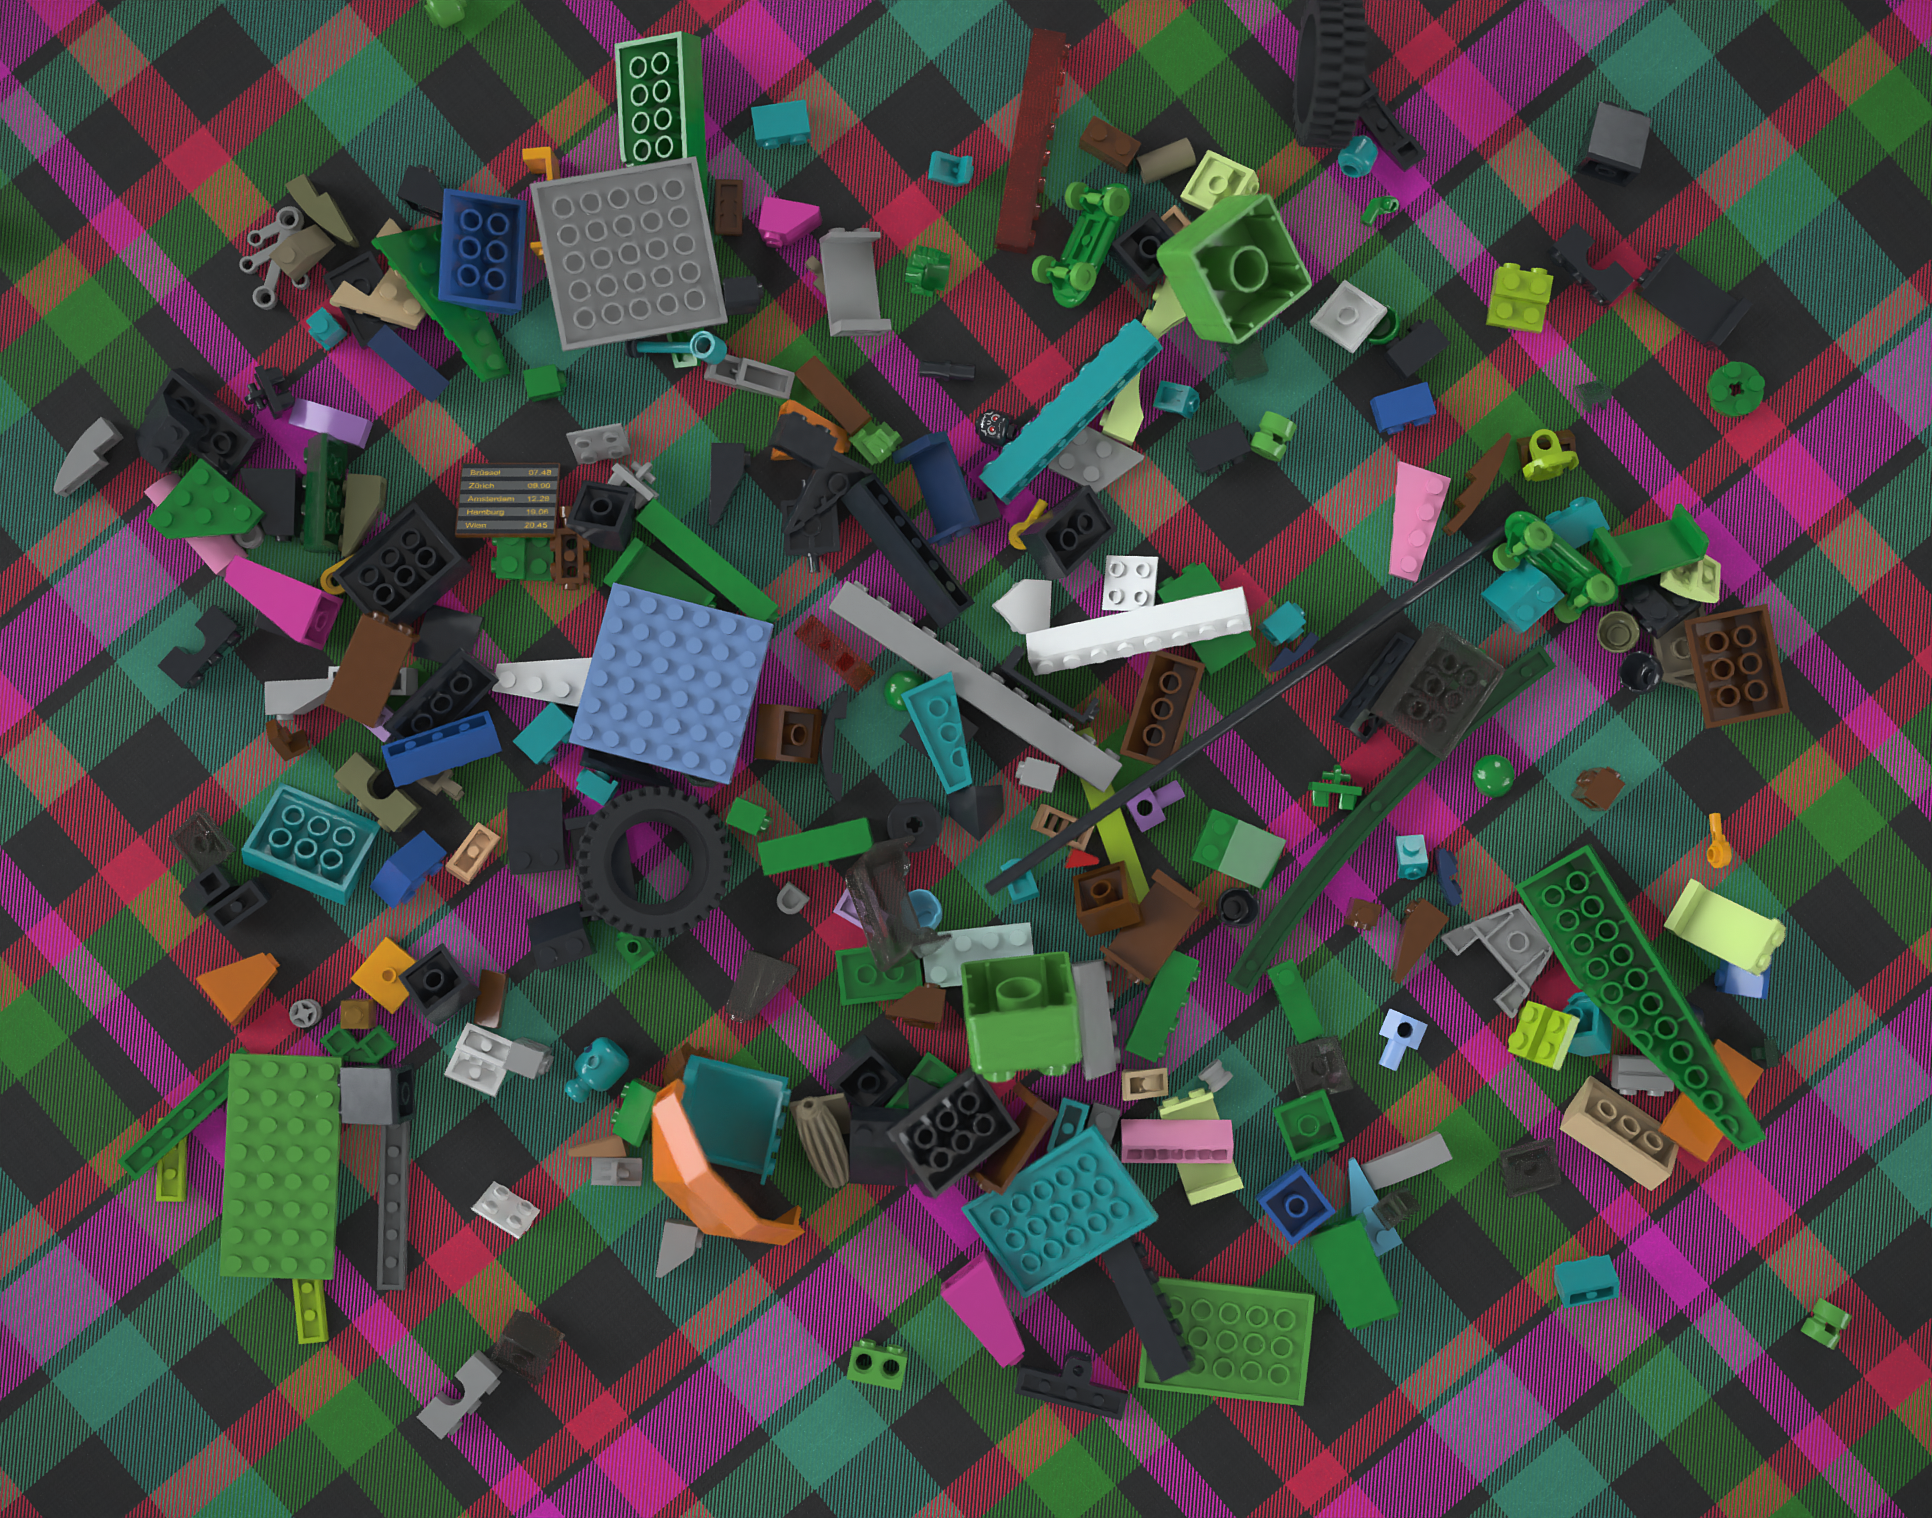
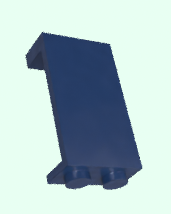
M946 430L927 434L892 453L895 464L911 461L937 531V535L927 539L930 545L937 543L938 547H943L954 542L952 537L961 538L972 533L971 528L981 524Z

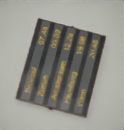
M462 463L459 497L457 498L456 538L556 537L558 503L560 502V463Z

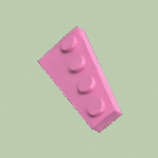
M1399 461L1397 463L1398 474L1395 488L1396 500L1395 512L1393 514L1394 525L1389 574L1416 583L1451 478Z

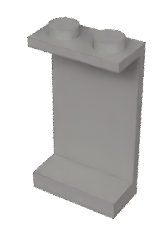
M845 228L828 230L829 233L821 237L819 241L830 336H881L892 330L891 320L881 319L872 242L881 238L880 232H870L869 228H858L853 230V232H845Z

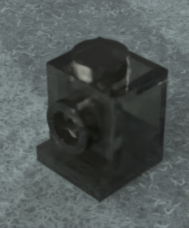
M1405 1185L1386 1195L1371 1209L1385 1229L1389 1231L1398 1224L1408 1220L1422 1207Z

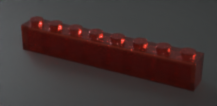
M1034 28L996 233L995 249L1027 254L1028 246H1034L1036 230H1031L1032 222L1039 219L1041 204L1036 203L1038 193L1043 194L1046 177L1041 176L1042 167H1048L1051 150H1046L1047 140H1053L1056 126L1055 123H1051L1052 113L1058 114L1061 97L1056 96L1057 86L1063 87L1065 70H1061L1062 59L1068 60L1070 43H1065L1066 33Z

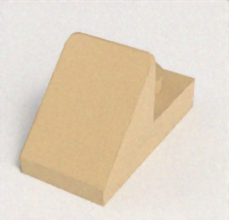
M1167 1068L1124 1069L1122 1071L1123 1101L1168 1095Z

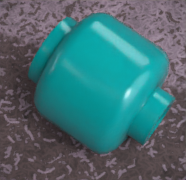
M1353 136L1352 141L1350 140V145L1346 149H1341L1338 155L1341 171L1352 178L1367 175L1377 159V147L1367 136Z

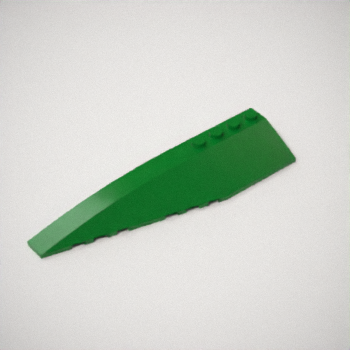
M679 31L616 43L615 61L619 143L622 163L626 164L628 168L696 156L708 217L701 37ZM704 327L666 334L668 342H690L696 333L704 331ZM671 353L675 368L701 366V360L692 353Z
M1591 843L1516 885L1515 888L1572 982L1674 1082V1085L1681 1092H1684L1695 1103V1106L1702 1113L1706 1114L1715 1126L1741 1152L1767 1139L1702 1025Z

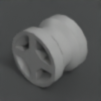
M314 999L297 1001L290 1008V1020L297 1027L304 1028L315 1025L322 1017V1007Z
M1216 1059L1207 1065L1198 1074L1200 1080L1206 1081L1208 1089L1214 1093L1222 1088L1233 1075L1229 1071H1225L1222 1068V1062Z

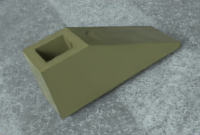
M348 473L347 480L343 482L342 492L343 496L346 497L345 508L341 509L340 520L341 524H344V530L338 542L339 551H342L343 557L347 558L358 551L385 507L387 479L382 476Z

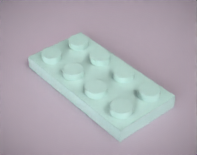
M1030 922L921 934L926 983L938 984L941 987L962 985L961 964L964 962L1033 955Z

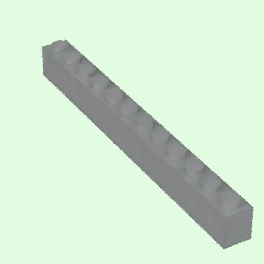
M856 580L853 584L849 581L845 582L829 606L832 612L932 679L952 671L956 695L1104 793L1122 766L1118 762L1120 756L1109 749L1103 752L1095 746L1097 744L1096 740L1085 733L1079 736L1072 731L1074 728L1072 724L1063 718H1060L1059 721L1049 716L1052 711L1039 702L1036 706L1028 702L1027 698L1029 696L1015 687L1012 691L1003 684L1006 680L996 673L992 672L989 676L980 670L983 665L969 656L965 660L959 656L960 650L946 641L944 645L935 639L937 637L936 633L925 626L919 629L912 624L914 622L912 617L903 611H900L899 614L889 609L892 604L879 595L876 599L868 595L869 589Z

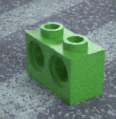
M861 1338L860 1342L854 1341L846 1379L901 1391L908 1352L903 1351V1347L899 1345L887 1344V1347L878 1346L876 1341ZM861 1354H867L871 1357L872 1362L867 1366H862L858 1363L857 1357ZM887 1360H895L899 1364V1368L896 1371H888L885 1369L884 1363Z

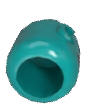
M606 1037L597 1038L590 1046L585 1047L584 1052L575 1060L574 1068L578 1076L575 1079H570L566 1083L564 1090L577 1103L586 1101L592 1089L600 1092L608 1090L629 1068L628 1056L612 1040Z

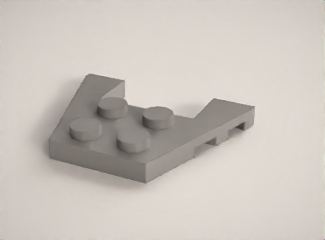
M1521 903L1511 905L1439 936L1455 956H1458L1475 940L1479 939L1512 976L1514 982L1493 999L1511 1019L1517 1014V1009L1523 999L1527 997L1534 980L1541 973L1554 951L1535 919Z

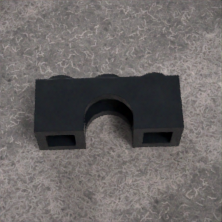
M1575 222L1547 252L1550 254V260L1557 267H1563L1570 274L1569 278L1578 287L1582 286L1589 293L1588 296L1597 306L1602 305L1606 308L1634 279L1616 261L1605 270L1591 268L1586 261V253L1595 240Z
M212 605L195 623V626L203 633L205 638V644L201 651L191 654L184 647L175 646L157 665L181 688L191 689L199 686L205 679L204 673L210 667L214 668L224 657L222 655L228 647L235 646L242 638L241 633L245 628L220 606Z

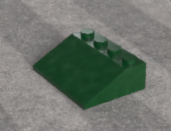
M321 432L309 439L308 447L304 448L303 458L304 463L307 464V474L303 475L302 487L306 491V500L301 505L302 518H305L304 529H301L300 543L303 546V550L310 553L342 554V551H339L338 542L344 530V524H341L340 515L341 509L345 508L346 497L343 496L342 488L347 476L348 445L327 432Z

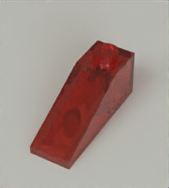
M813 614L794 633L797 638L857 693L876 673Z

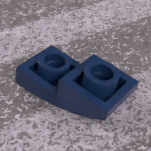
M1437 848L1434 852V862L1439 887L1448 906L1454 907L1463 901L1460 897V894L1463 892L1455 879L1450 880L1449 878L1458 872L1455 867L1458 862L1451 850L1446 851L1445 848Z

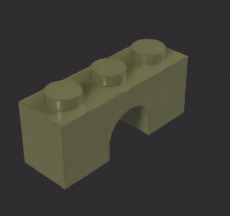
M355 752L333 776L339 781L336 785L345 794L350 795L352 793L359 800L357 805L366 813L370 814L373 812L379 818L377 823L387 832L391 830L393 832H401L422 807L402 789H396L386 799L379 798L373 790V783L382 770L362 752Z

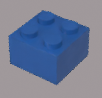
M1298 1163L1254 1196L1291 1245H1294L1336 1212Z

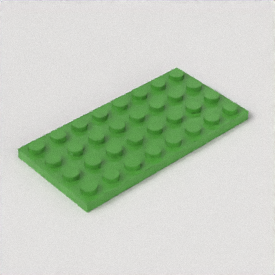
M255 1053L230 1054L220 1276L332 1280L334 1278L341 1116L338 1112L341 1088L338 1087L337 1076L340 1074V1068L344 1066V1057Z

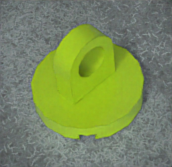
M1540 429L1530 439L1529 449L1533 462L1523 468V473L1527 481L1531 479L1535 482L1548 480L1560 476L1563 473L1562 469L1569 467V470H1573L1578 466L1579 460L1574 451L1562 452L1559 440L1554 432L1548 429ZM1537 439H1548L1551 443V448L1548 450L1540 449L1537 445Z

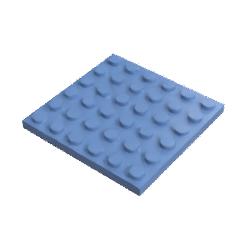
M613 583L569 743L730 785L774 625Z

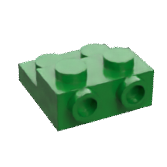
M550 537L492 538V545L497 546V557H492L491 572L496 573L497 579L509 581H555V579H551L550 565L555 563V552L550 550Z
M1323 1088L1272 1108L1292 1161L1298 1160L1299 1163L1308 1161L1314 1157V1153L1321 1150L1325 1153L1336 1150L1340 1147L1339 1143L1344 1142Z

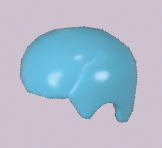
M917 889L911 891L900 903L902 909L901 920L912 933L925 934L933 931L942 920L941 904L929 890Z

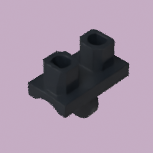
M263 365L255 367L256 373L254 378L260 390L257 389L255 383L247 385L250 394L244 398L246 404H256L258 411L266 409L263 402L265 400L273 419L282 418L283 412L295 405V400L290 390L276 394L273 386L284 383V377L279 366L264 369Z

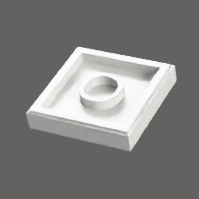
M1344 280L1311 319L1310 324L1353 354L1388 311L1385 306Z

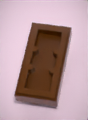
M716 179L715 236H742L743 180Z

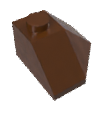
M924 983V987L917 986L886 1009L885 1019L897 1021V1017H900L905 1025L940 1031L946 990L941 989V985L934 983Z

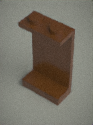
M379 611L362 614L323 705L372 729L382 726L386 717L381 714L412 643L418 642L421 637L413 633L415 629L404 623L396 625L388 621L389 616Z
M1159 869L1151 877L1156 882L1139 904L1141 921L1124 926L1108 948L1102 945L1099 949L1106 954L1103 960L1116 969L1121 965L1127 970L1125 976L1137 985L1141 981L1147 985L1151 983L1207 905Z
M1019 1081L1012 1091L1026 1103L1014 1121L1020 1131L994 1151L982 1169L976 1166L967 1174L974 1181L978 1182L977 1185L989 1194L992 1191L1001 1196L1004 1194L1059 1113L1038 1093Z

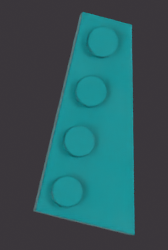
M950 671L901 694L947 795L973 783L953 674Z

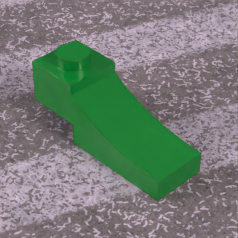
M1288 958L1266 968L1265 971L1298 1044L1323 1034L1324 1030L1293 959Z

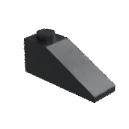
M711 443L709 525L711 528H718L746 476V467H751V451H747L744 443Z

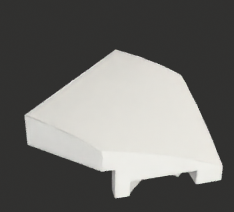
M1023 579L1015 583L992 607L1004 617L1013 632L1018 631L1019 634L1026 635L1027 633L1050 629L1052 581Z

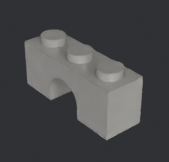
M478 1349L454 1375L464 1385V1397L452 1399L441 1390L417 1418L440 1439L447 1433L452 1436L463 1424L460 1418L466 1412L471 1416L481 1405L480 1396L484 1392L490 1395L500 1384L497 1378L503 1371Z

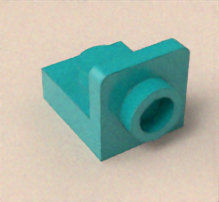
M1161 380L1153 407L1158 410L1181 414L1185 418L1192 419L1194 412L1199 407V393L1190 386Z

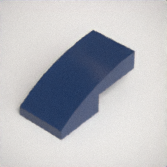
M1310 631L1305 635L1294 652L1286 647L1282 648L1266 671L1271 674L1289 666L1302 657L1317 642L1319 637Z

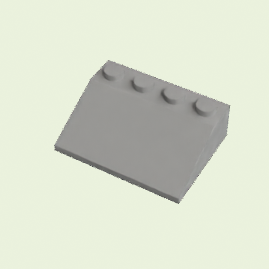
M1103 959L1070 962L1078 1002L1082 1051L1081 1066L1086 1080L1116 1071V1064L1121 1063L1119 1047H1114L1113 1036H1117L1116 1019H1110L1109 1009L1114 1008L1113 993L1107 992L1106 981H1111L1109 964L1104 965Z

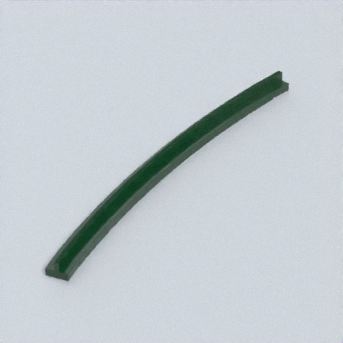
M1541 644L1507 667L1452 712L1403 757L1362 799L1314 854L1273 907L1226 977V983L1249 996L1274 956L1316 898L1380 822L1432 769L1468 736L1520 693L1557 667Z

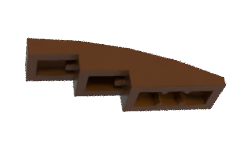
M1508 432L1464 474L1471 484L1453 501L1460 511L1442 528L1448 536L1453 535L1460 528L1490 488L1503 462L1511 439V435Z

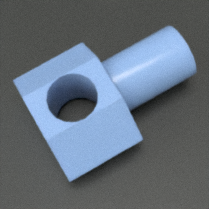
M1389 1009L1379 1033L1389 1038L1378 1064L1397 1071L1406 1047L1418 1049L1427 1024ZM1402 1022H1407L1410 1027L1409 1033L1401 1037L1397 1033V1028Z

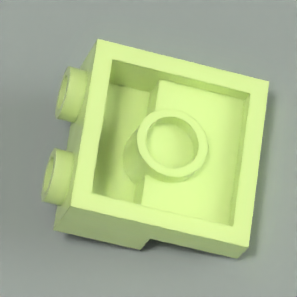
M1208 150L1180 197L1184 202L1201 210L1208 211L1225 197L1256 194L1259 189V179L1254 170Z

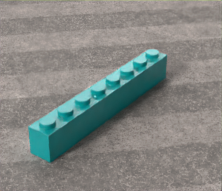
M1136 318L1131 323H1126L1120 329L1119 335L1112 342L1105 344L1101 348L1099 355L1094 361L1085 364L1079 372L1080 375L1073 382L1064 385L1060 395L1053 402L1047 403L1041 409L1040 415L1034 421L1027 423L1022 428L1021 434L1014 441H1010L1003 447L1002 454L995 461H990L985 465L979 478L1008 505L1163 349L1160 342Z

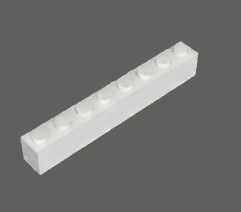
M1240 587L1027 633L1028 660L1035 676L1049 674L1055 671L1074 669L1083 665L1102 663L1111 659L1130 657L1135 654L1157 651L1172 646H1182L1200 640H1210L1214 637L1238 634L1251 630L1245 594L1243 588Z

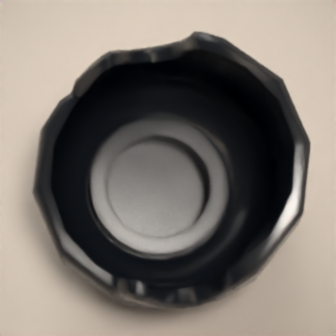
M1644 651L1629 653L1623 659L1619 668V681L1632 692L1639 695H1647L1654 692L1661 684L1664 671L1658 658Z
M1231 887L1223 891L1216 901L1217 916L1227 927L1242 929L1255 923L1260 915V901L1254 898L1248 889Z

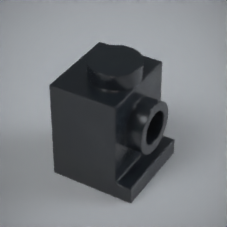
M991 491L986 493L987 499L982 500L981 497L972 499L981 524L971 528V531L1001 520L1000 512Z

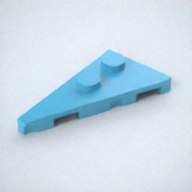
M1354 1157L1350 1158L1348 1161L1350 1216L1364 1212L1368 1221L1365 1230L1378 1257L1400 1245L1402 1241Z

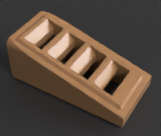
M1041 804L1031 829L1052 838L1064 830L1069 822L1074 823L1078 819L1051 806ZM1049 813H1050V814H1052V815H1051V817H1050V819H1049V821H1048V824H1047L1046 828H1044L1043 826H1044V824H1045V822H1046V819H1047V817H1048V815H1049ZM1058 817L1062 818L1056 833L1053 832ZM1095 826L1081 834L1077 842L1072 840L1067 845L1084 851Z
M616 1134L574 1145L568 1150V1155L573 1157L623 1158L630 1154L627 1141Z

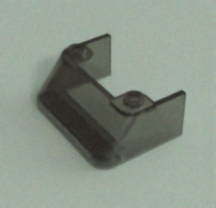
M914 835L875 843L846 872V884L876 966L881 972L894 970L936 952L952 938L951 933L938 935L930 926H920L903 878L907 876L910 869V859L904 850L915 841Z

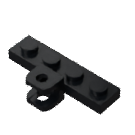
M1074 1349L1067 1352L1061 1374L1021 1364L1014 1389L1015 1394L1122 1421L1128 1399V1391L1091 1382V1355Z

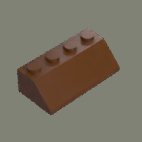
M1161 650L1151 651L1119 754L1156 766L1179 750L1205 664Z

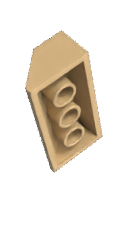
M1591 1075L1566 1109L1560 1129L1650 1191L1654 1190L1671 1175L1679 1149L1678 1144L1658 1132L1661 1126L1660 1122Z

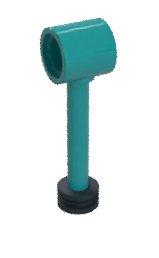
M707 331L696 333L690 342L644 341L643 338L625 341V353L629 358H641L644 353H692L700 360L716 365L723 361L727 353L725 342ZM711 343L710 350L706 352L707 346Z

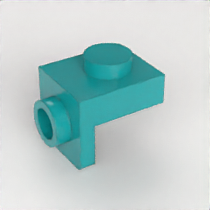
M940 151L932 152L928 180L953 187L968 184L974 171L972 166L973 157L968 155L957 157Z
M1423 834L1396 836L1395 847L1399 864L1398 878L1414 880L1424 877L1428 867V858Z
M1014 858L1006 862L1005 865L1001 866L1002 872L1021 859ZM1031 870L1007 886L1014 905L1040 896Z

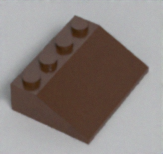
M1767 604L1683 621L1705 729L1790 712Z

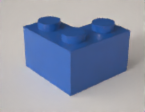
M423 830L387 859L370 885V888L392 909H395L401 903L407 905L416 896L417 893L415 891L426 881L425 877L427 875L433 877L442 869L444 865L441 862L447 852Z

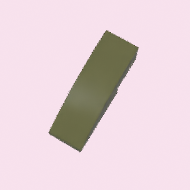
M305 174L285 184L294 200L325 231L353 248L360 246L335 200L327 192L319 196L311 180Z

